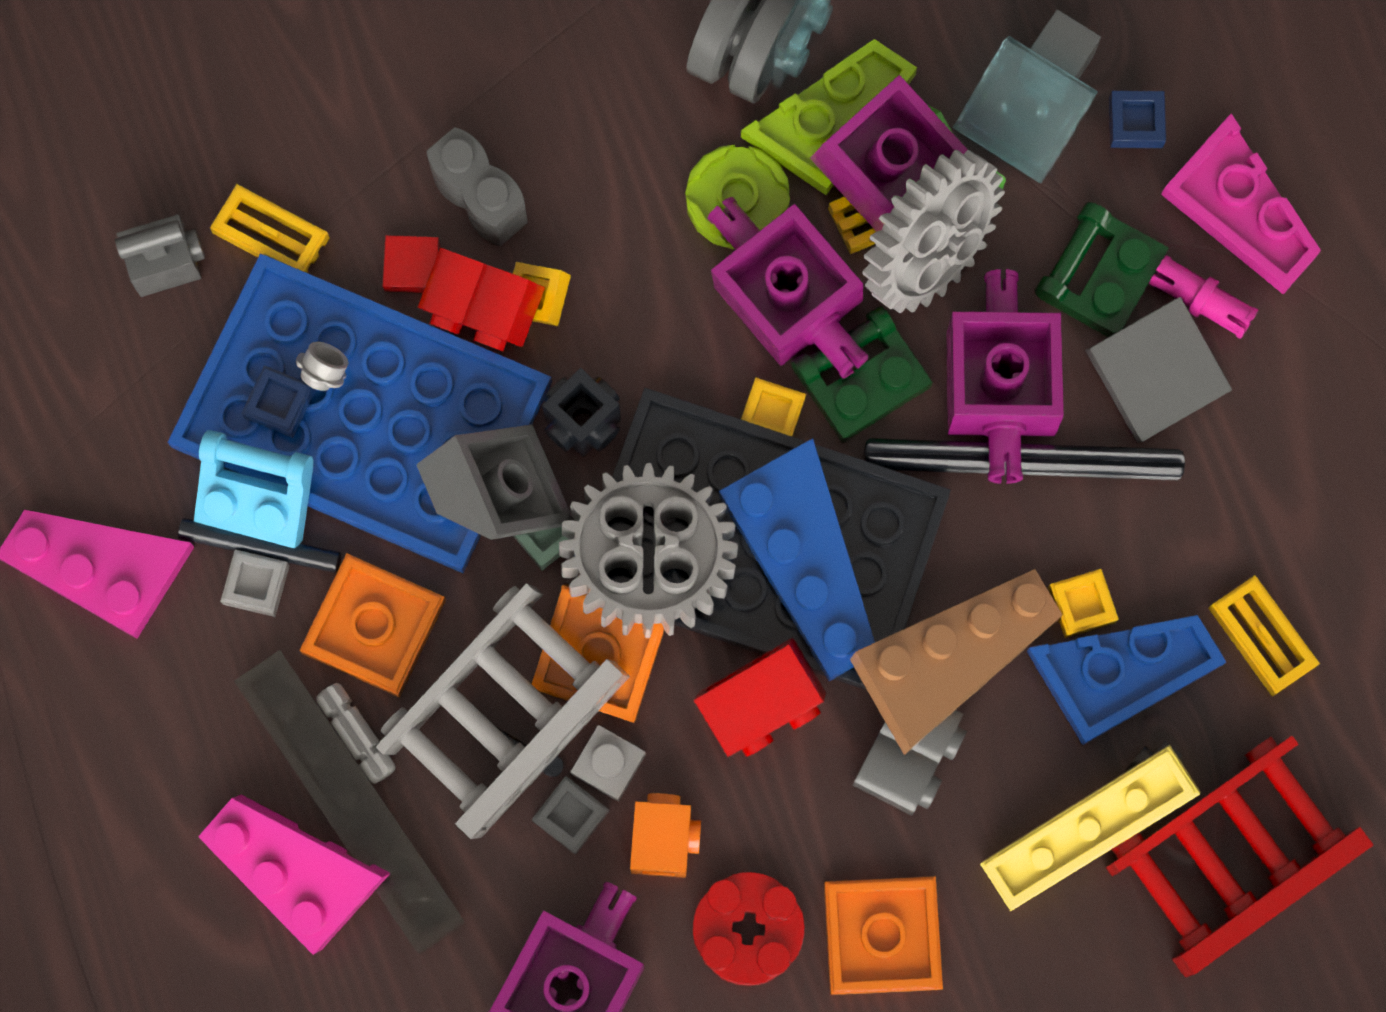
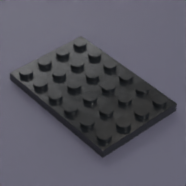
M644 388L612 477L617 483L623 481V467L626 465L631 468L635 477H643L646 463H651L655 477L662 478L665 470L670 465L674 467V481L681 483L689 474L695 475L694 492L697 493L710 486L713 492L709 506L723 503L719 497L720 490L807 441ZM815 444L875 642L904 630L951 489ZM646 506L643 509V592L645 594H651L654 591V510L650 506ZM726 509V515L721 522H734ZM619 517L609 521L608 526L616 531H626L632 528L634 523L627 518ZM670 518L662 523L665 528L674 532L683 531L689 527L687 522L679 518ZM735 524L734 536L727 541L738 544L737 558L728 560L736 565L733 579H722L727 585L725 598H717L710 595L714 603L711 615H707L695 608L696 618L694 627H688L680 618L675 619L674 625L761 655L793 637L814 673L825 676ZM616 568L611 570L607 576L614 582L624 583L633 579L634 574L628 569ZM677 568L669 569L662 574L664 579L676 584L689 579V575L685 571ZM854 667L834 678L835 680L867 690Z

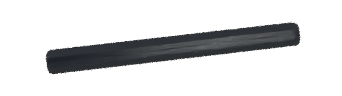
M870 438L865 443L864 461L898 471L988 474L989 442ZM1021 444L1023 475L1179 480L1185 470L1184 452L1180 449ZM1004 462V469L1006 474V463Z

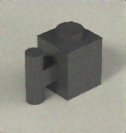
M178 214L117 233L118 238H115L118 253L120 258L125 260L130 281L140 297L202 279L197 261L205 259V254L196 228L187 231Z

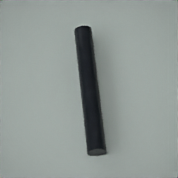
M183 518L179 526L178 539L232 551L239 550L323 571L337 573L341 561V552L301 543L296 548H291L197 523L187 518Z

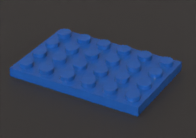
M260 253L168 440V444L171 448L199 459L202 437L207 430L225 433L227 440L291 457L295 452L312 456L314 462L308 507L464 573L481 535L436 513L416 464L455 435L533 425L552 384L551 376ZM324 342L330 344L347 357L349 364L345 370L346 378L344 379V384L339 388L315 391L294 438L250 421L241 414L264 365L303 381L301 378L302 368L296 365V358L298 354L305 353L311 343ZM224 462V470L288 486L285 477Z

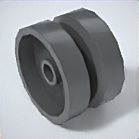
M711 0L699 25L688 56L686 67L688 73L712 84L724 77L730 69L728 76L730 93L753 104L758 102L767 90L786 54L801 16L803 0Z

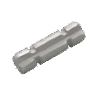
M335 683L321 691L316 697V702L328 718H333L331 724L356 760L360 759L362 761L359 766L370 782L375 784L390 776L396 769L394 762L389 755H383L376 748L379 740L356 706H350L352 700L342 685Z

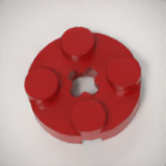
M737 873L714 883L699 902L693 921L694 943L705 965L721 979L742 986L765 984L783 974L797 958L804 939V918L793 892L780 884L776 879L760 873ZM745 913L755 914L756 923L765 926L764 936H755L753 945L742 944L741 934L735 933L732 930L733 922H742Z

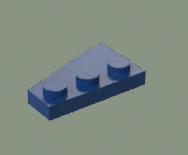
M1198 615L1133 627L1131 630L1100 636L1081 637L1069 642L1029 647L1027 650L1028 655L1082 745L1226 663V660Z

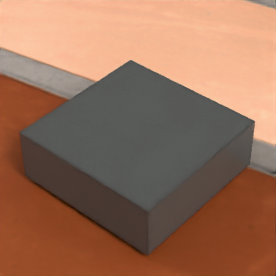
M565 776L532 818V822L576 855L610 811Z

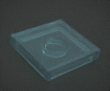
M1008 36L1001 44L953 128L1037 182L1042 183L1098 91Z

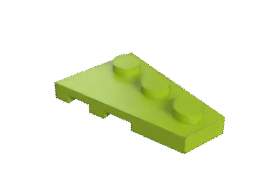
M873 39L825 72L823 78L798 95L795 93L781 102L778 109L759 122L755 120L741 130V138L755 148L762 149L778 161L780 165L827 195L833 187V183L813 163L810 157L899 74L909 84L916 75L917 67Z

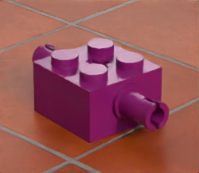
M729 197L722 201L726 208L722 211L717 205L710 212L707 219L711 224L715 225L735 251L711 269L716 291L780 366L785 364L808 344L812 345L815 343L839 371V375L842 378L853 374L854 371L851 368L855 366L859 369L867 361L869 355L858 346L839 322L842 317L863 301V283L795 204L760 231L737 204L734 197ZM784 280L786 284L792 285L797 281V289L792 292L787 289L779 291L778 282Z
M996 269L984 275L986 283V312H952L946 333L948 435L987 436L989 441L988 481L1001 484V476L1005 474V462L1006 484H1011L1023 480L1021 436H1055L1064 416L1061 313H1019L1018 273L1006 269L1001 290V269ZM996 370H1005L1007 379L1001 378L1000 373H997Z
M605 881L603 889L584 925L577 924L576 927L543 910L489 1012H622L645 967L643 963L615 949L617 945L613 943V940L637 898L623 890L614 908L609 910L619 889L616 885ZM571 975L577 976L579 978L577 987L583 992L581 998L578 1001L569 999L565 1005L558 1004L560 994L553 988L555 982L558 979L567 982Z

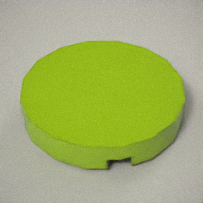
M735 145L721 146L704 155L691 170L685 192L687 213L697 232L713 244L730 249L734 248L715 225L711 224L707 219L710 212L717 205L722 211L726 208L722 201L729 197H734L737 204L760 231L785 212L790 204L788 178L778 161L762 149L749 146V149L735 147Z

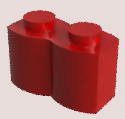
M440 248L417 308L432 313L429 324L458 335L462 326H467L477 330L474 341L504 351L507 342L523 347L545 287L507 271Z

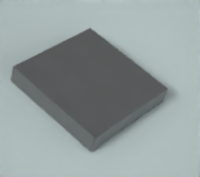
M1181 297L1168 302L1085 350L1137 443L1147 440L1232 390Z

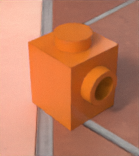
M651 793L647 796V802L635 801L630 864L631 874L686 878L688 853L699 854L701 820H690L691 805H680L681 796Z

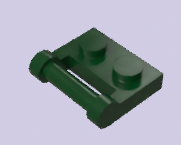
M1086 202L1077 216L1080 223L1049 277L1043 276L1034 292L1044 302L1109 337L1124 328L1169 247L1114 218L1102 206ZM1097 234L1112 242L1083 292L1078 296L1071 292L1067 286Z
M878 306L867 313V320L847 333L860 348L878 338L886 350L864 363L859 369H854V373L850 376L840 378L827 386L820 374L832 367L833 364L820 349L810 356L803 353L790 361L796 376L842 444L930 389L933 383L896 330L890 315L882 306Z

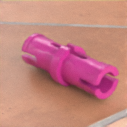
M1168 255L1162 260L1156 269L1158 271L1157 274H1154L1149 282V285L1159 288L1175 299L1181 297L1184 304L1190 307L1188 311L1193 316L1198 317L1202 314L1234 333L1239 339L1243 337L1251 325V320L1255 318L1259 311L1257 308H1252L1219 288V281L1210 276L1205 280L1172 260Z

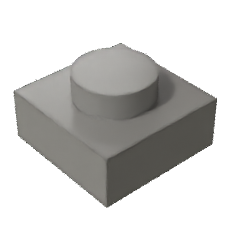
M598 725L571 770V775L619 802L646 756V752Z

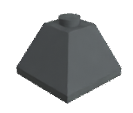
M533 425L455 435L416 464L436 513L488 539L493 540L562 527L563 521L573 520Z

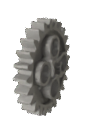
M954 150L950 159L940 155L934 169L925 164L921 171L920 180L917 182L910 178L906 181L907 192L903 197L893 196L891 199L894 205L891 213H886L879 217V220L884 224L882 230L875 232L869 238L876 246L864 255V258L870 262L863 270V275L869 279L865 287L872 292L871 295L889 309L893 308L898 313H902L905 308L910 312H915L919 303L928 307L935 292L943 297L947 290V284L951 280L957 284L961 281V270L964 266L973 267L975 264L974 254L977 250L986 248L987 244L982 240L984 235L996 228V225L991 222V218L1002 211V207L996 202L1005 193L999 187L1003 177L996 173L998 169L970 150H967L965 154Z
M646 463L643 477H635L631 468L626 465L623 467V481L617 483L612 476L604 473L602 474V492L589 485L584 487V498L588 505L574 501L571 503V516L576 521L567 520L562 522V535L568 538V540L559 542V556L568 560L561 564V574L564 578H575L569 584L571 597L587 594L583 601V612L585 614H589L599 607L603 609L601 626H608L617 617L622 619L623 635L627 636L634 623L642 624L645 638H650L654 624L661 623L666 633L671 636L674 633L675 619L680 618L688 627L692 628L695 626V608L707 615H711L714 603L710 595L717 598H725L727 585L722 579H733L736 565L728 560L737 558L738 544L727 541L734 536L735 524L734 522H721L726 515L727 506L725 503L709 506L713 492L710 486L697 493L693 491L695 475L689 474L681 483L674 481L673 466L669 465L662 478L655 477L651 463ZM646 506H650L654 510V591L651 594L643 592V509ZM623 517L632 521L634 526L626 531H616L608 526V522L614 518ZM670 518H679L687 522L689 527L683 531L674 532L665 528L662 523ZM624 568L631 571L634 577L628 582L618 583L609 579L607 574L613 569ZM677 568L685 571L689 575V579L676 584L664 579L662 574L669 569Z

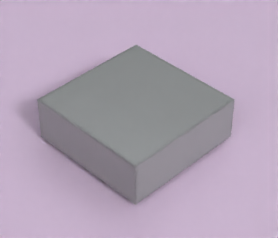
M235 550L221 597V603L226 606L276 617L290 565L286 561Z

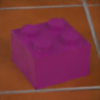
M899 74L823 143L810 159L877 232L882 230L884 226L879 217L883 214L891 213L894 208L891 199L893 196H904L907 192L906 181L909 178L917 182L920 180L921 171L925 164L934 169L940 155L950 159L954 150L965 154L967 148Z

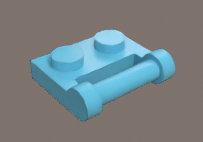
M207 430L202 437L199 448L201 468L194 522L296 548L303 541L313 472V457L295 452L291 457L227 440L225 433ZM224 462L285 477L288 486L224 470Z

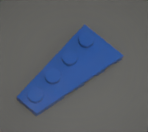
M812 438L720 490L719 497L726 504L728 513L828 681H831L852 669L854 666L850 658L853 654L875 643Z

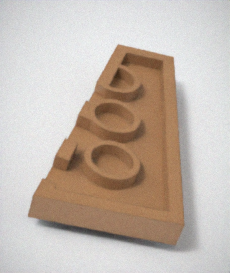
M1036 569L864 647L856 651L850 658V661L905 755L969 697L982 688L1002 668L1048 630L1062 616V613Z

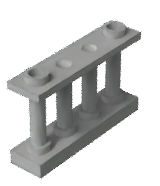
M527 583L521 590L513 586L498 600L493 607V610L498 615L409 711L403 707L388 719L381 729L385 737L376 746L383 755H396L403 746L406 747L461 800L462 803L459 807L465 813L455 824L470 839L482 838L630 677L615 661L606 659L600 666L596 661L590 664L532 609V606L544 594L536 587ZM515 625L520 627L575 680L572 685L578 691L564 706L559 702L554 704L549 702L494 649ZM478 665L537 720L535 727L540 732L526 747L520 742L514 745L457 690ZM440 706L445 708L500 761L497 767L502 773L488 788L483 783L477 786L419 730Z

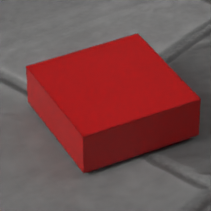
M386 236L383 272L384 291L423 293L440 249L439 237Z

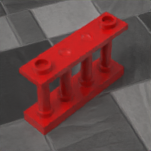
M1272 736L1244 755L1250 762L1249 766L1147 839L1138 832L1112 849L1118 859L1106 867L1110 875L1113 877L1130 865L1181 935L1182 939L1179 943L1184 951L1172 960L1185 978L1201 971L1374 845L1361 827L1346 834L1339 827L1333 829L1280 757L1299 745L1293 736H1290L1280 744H1277ZM1261 771L1265 773L1315 841L1312 848L1317 855L1302 866L1298 864L1295 858L1291 861L1288 860L1237 790L1238 787ZM1217 802L1220 803L1271 873L1267 878L1273 887L1257 898L1251 891L1246 893L1243 891L1192 821ZM1173 834L1176 835L1227 905L1223 910L1229 918L1213 930L1209 928L1206 922L1200 925L1148 853Z

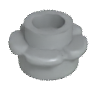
M313 342L305 353L298 354L296 365L302 368L301 378L308 386L316 390L326 391L330 388H339L344 384V379L346 378L345 370L349 362L347 357L336 347L324 342Z

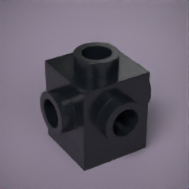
M580 367L569 379L564 377L559 380L544 398L545 403L542 407L545 422L548 426L544 431L565 452L569 451L572 447L582 457H585L593 448L599 452L608 446L620 431V427L617 426L621 421L618 403L620 397L602 378L596 377L593 380ZM585 413L590 415L591 418L582 427L574 421V418L579 414Z

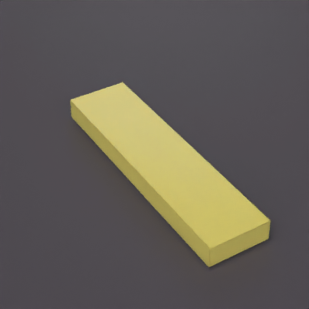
M1168 745L981 862V866L1010 911L1197 797L1201 792L1172 747Z

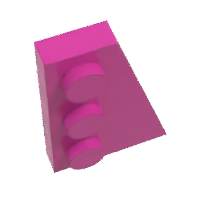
M1231 113L1167 184L1161 195L1284 295L1321 250L1288 199L1281 197L1266 174V165L1257 152L1253 154L1240 134L1241 127Z
M24 510L0 547V560L137 639L191 554L194 546L190 542Z
M242 794L231 798L198 836L313 955L321 951L390 874V872L375 864L368 866L347 855L346 849L331 841L324 843L298 828L297 823Z

